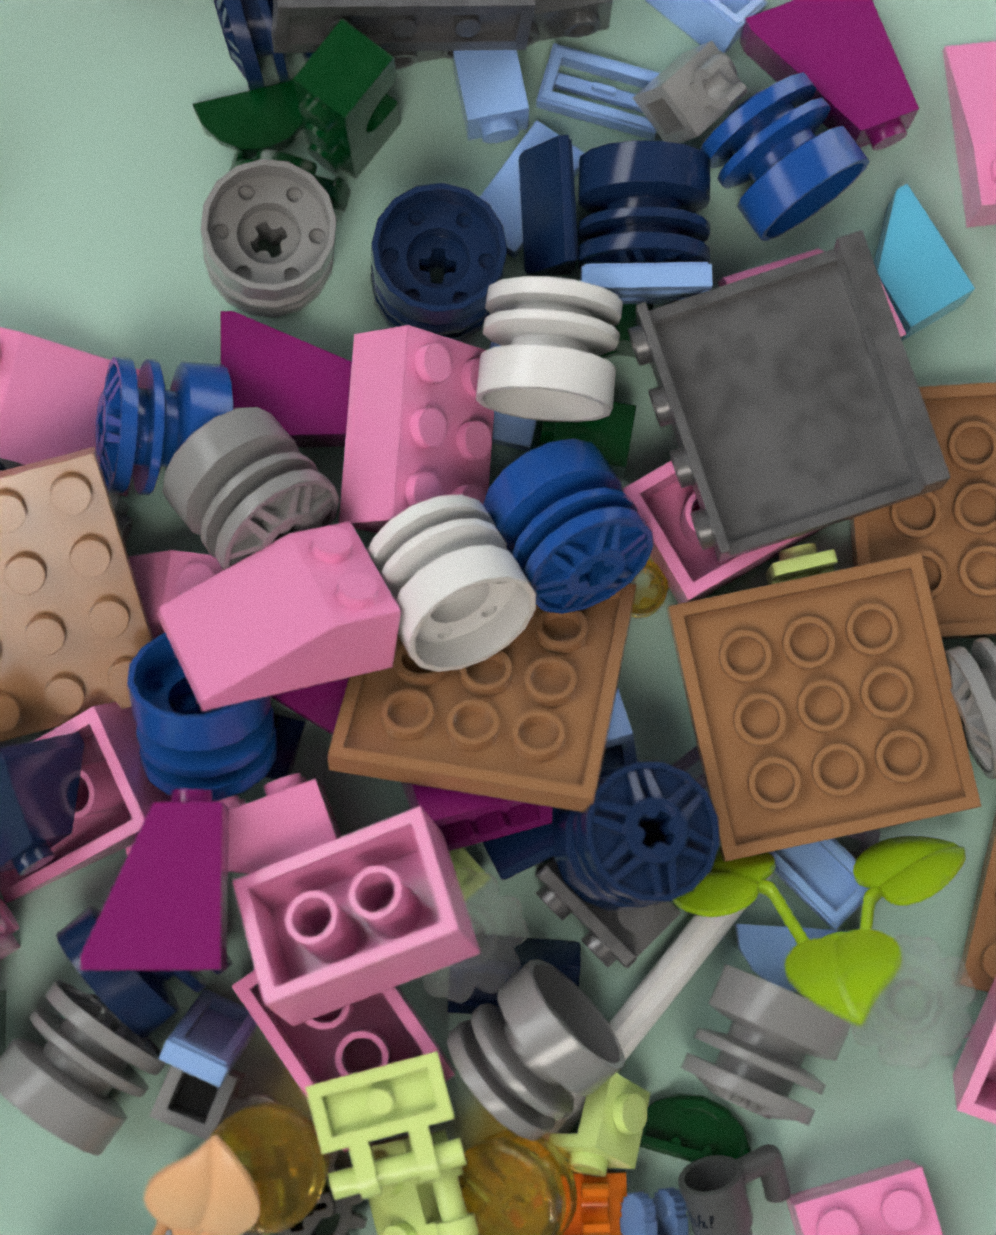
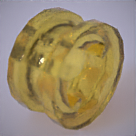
M651 560L647 561L645 567L633 580L640 573L647 574L653 579L649 584V588L657 589L656 597L654 599L643 597L638 605L634 604L631 618H647L660 609L666 599L669 589L668 580L659 565Z

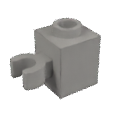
M709 41L681 54L639 91L633 99L663 141L683 143L700 136L742 98L748 90L745 84L738 78L737 70L732 60L725 53L719 51L713 41Z
M170 1065L149 1117L205 1140H208L213 1135L220 1136L226 1123L232 1126L235 1135L240 1141L250 1146L259 1147L264 1145L267 1136L260 1132H255L249 1127L247 1123L248 1113L253 1108H262L267 1112L275 1114L280 1107V1103L272 1096L262 1093L252 1094L246 1098L238 1095L237 1093L245 1074L232 1069L221 1087L218 1088Z

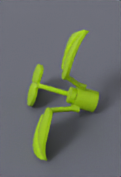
M924 836L893 837L870 846L857 858L853 866V875L856 883L869 888L863 896L860 929L849 932H834L822 938L809 939L777 886L773 882L766 880L776 869L775 859L770 853L723 862L719 847L711 871L693 891L673 899V902L682 910L695 915L721 917L748 907L755 901L758 893L767 896L798 944L789 952L784 963L789 982L802 995L819 1007L853 1024L863 1026L875 1001L894 980L902 964V951L899 943L893 937L872 929L877 902L883 897L891 904L908 906L932 897L948 885L956 876L965 862L966 853L963 846L959 847L954 842Z

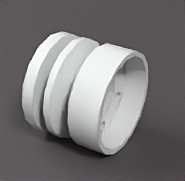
M515 277L502 279L489 285L485 309L491 315L485 317L483 335L491 342L501 346L490 348L481 353L476 401L483 407L501 414L548 422L594 421L609 416L613 407L616 368L610 361L597 355H603L615 350L619 343L620 333L613 326L618 325L621 319L622 300L615 293L600 286L555 277Z
M462 494L445 495L414 504L390 519L373 537L367 550L401 610L398 635L410 657L421 668L437 672L458 670L490 658L507 647L527 627L536 610V593L516 559L509 550H506V542L495 527L490 514L477 499Z

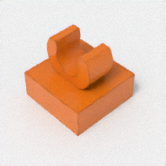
M607 1170L606 1176L603 1177L589 1176L575 1171H560L562 1235H622L620 1231L622 1213L620 1210L622 1208L621 1203L624 1201L623 1197L627 1196L626 1171Z

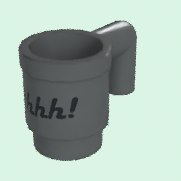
M766 1144L737 1159L723 1155L706 1156L693 1161L679 1174L678 1185L686 1204L692 1231L695 1235H753L751 1229L753 1213L745 1184L759 1177L761 1178L767 1201L779 1203L790 1197L791 1190L782 1154L776 1146Z

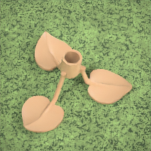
M217 1135L210 1137L191 1154L161 1169L149 1180L145 1188V1206L157 1220L151 1235H165L167 1230H172V1235H239L252 1228L260 1214L259 1195L250 1175L234 1153Z

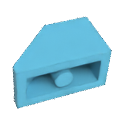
M905 184L897 189L885 211L874 264L906 332V335L901 338L903 341L962 306L975 290V287L909 185Z

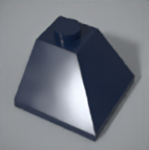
M79 732L0 748V873L16 869L19 876H23L39 869L54 858L55 855L51 848L72 833L85 746Z

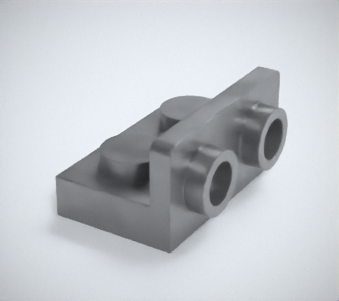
M554 857L535 875L544 884L536 892V895L562 921L572 913L589 930L581 941L608 968L616 960L625 968H629L637 960V957L681 914L670 901L636 910L607 911L582 900L564 881Z

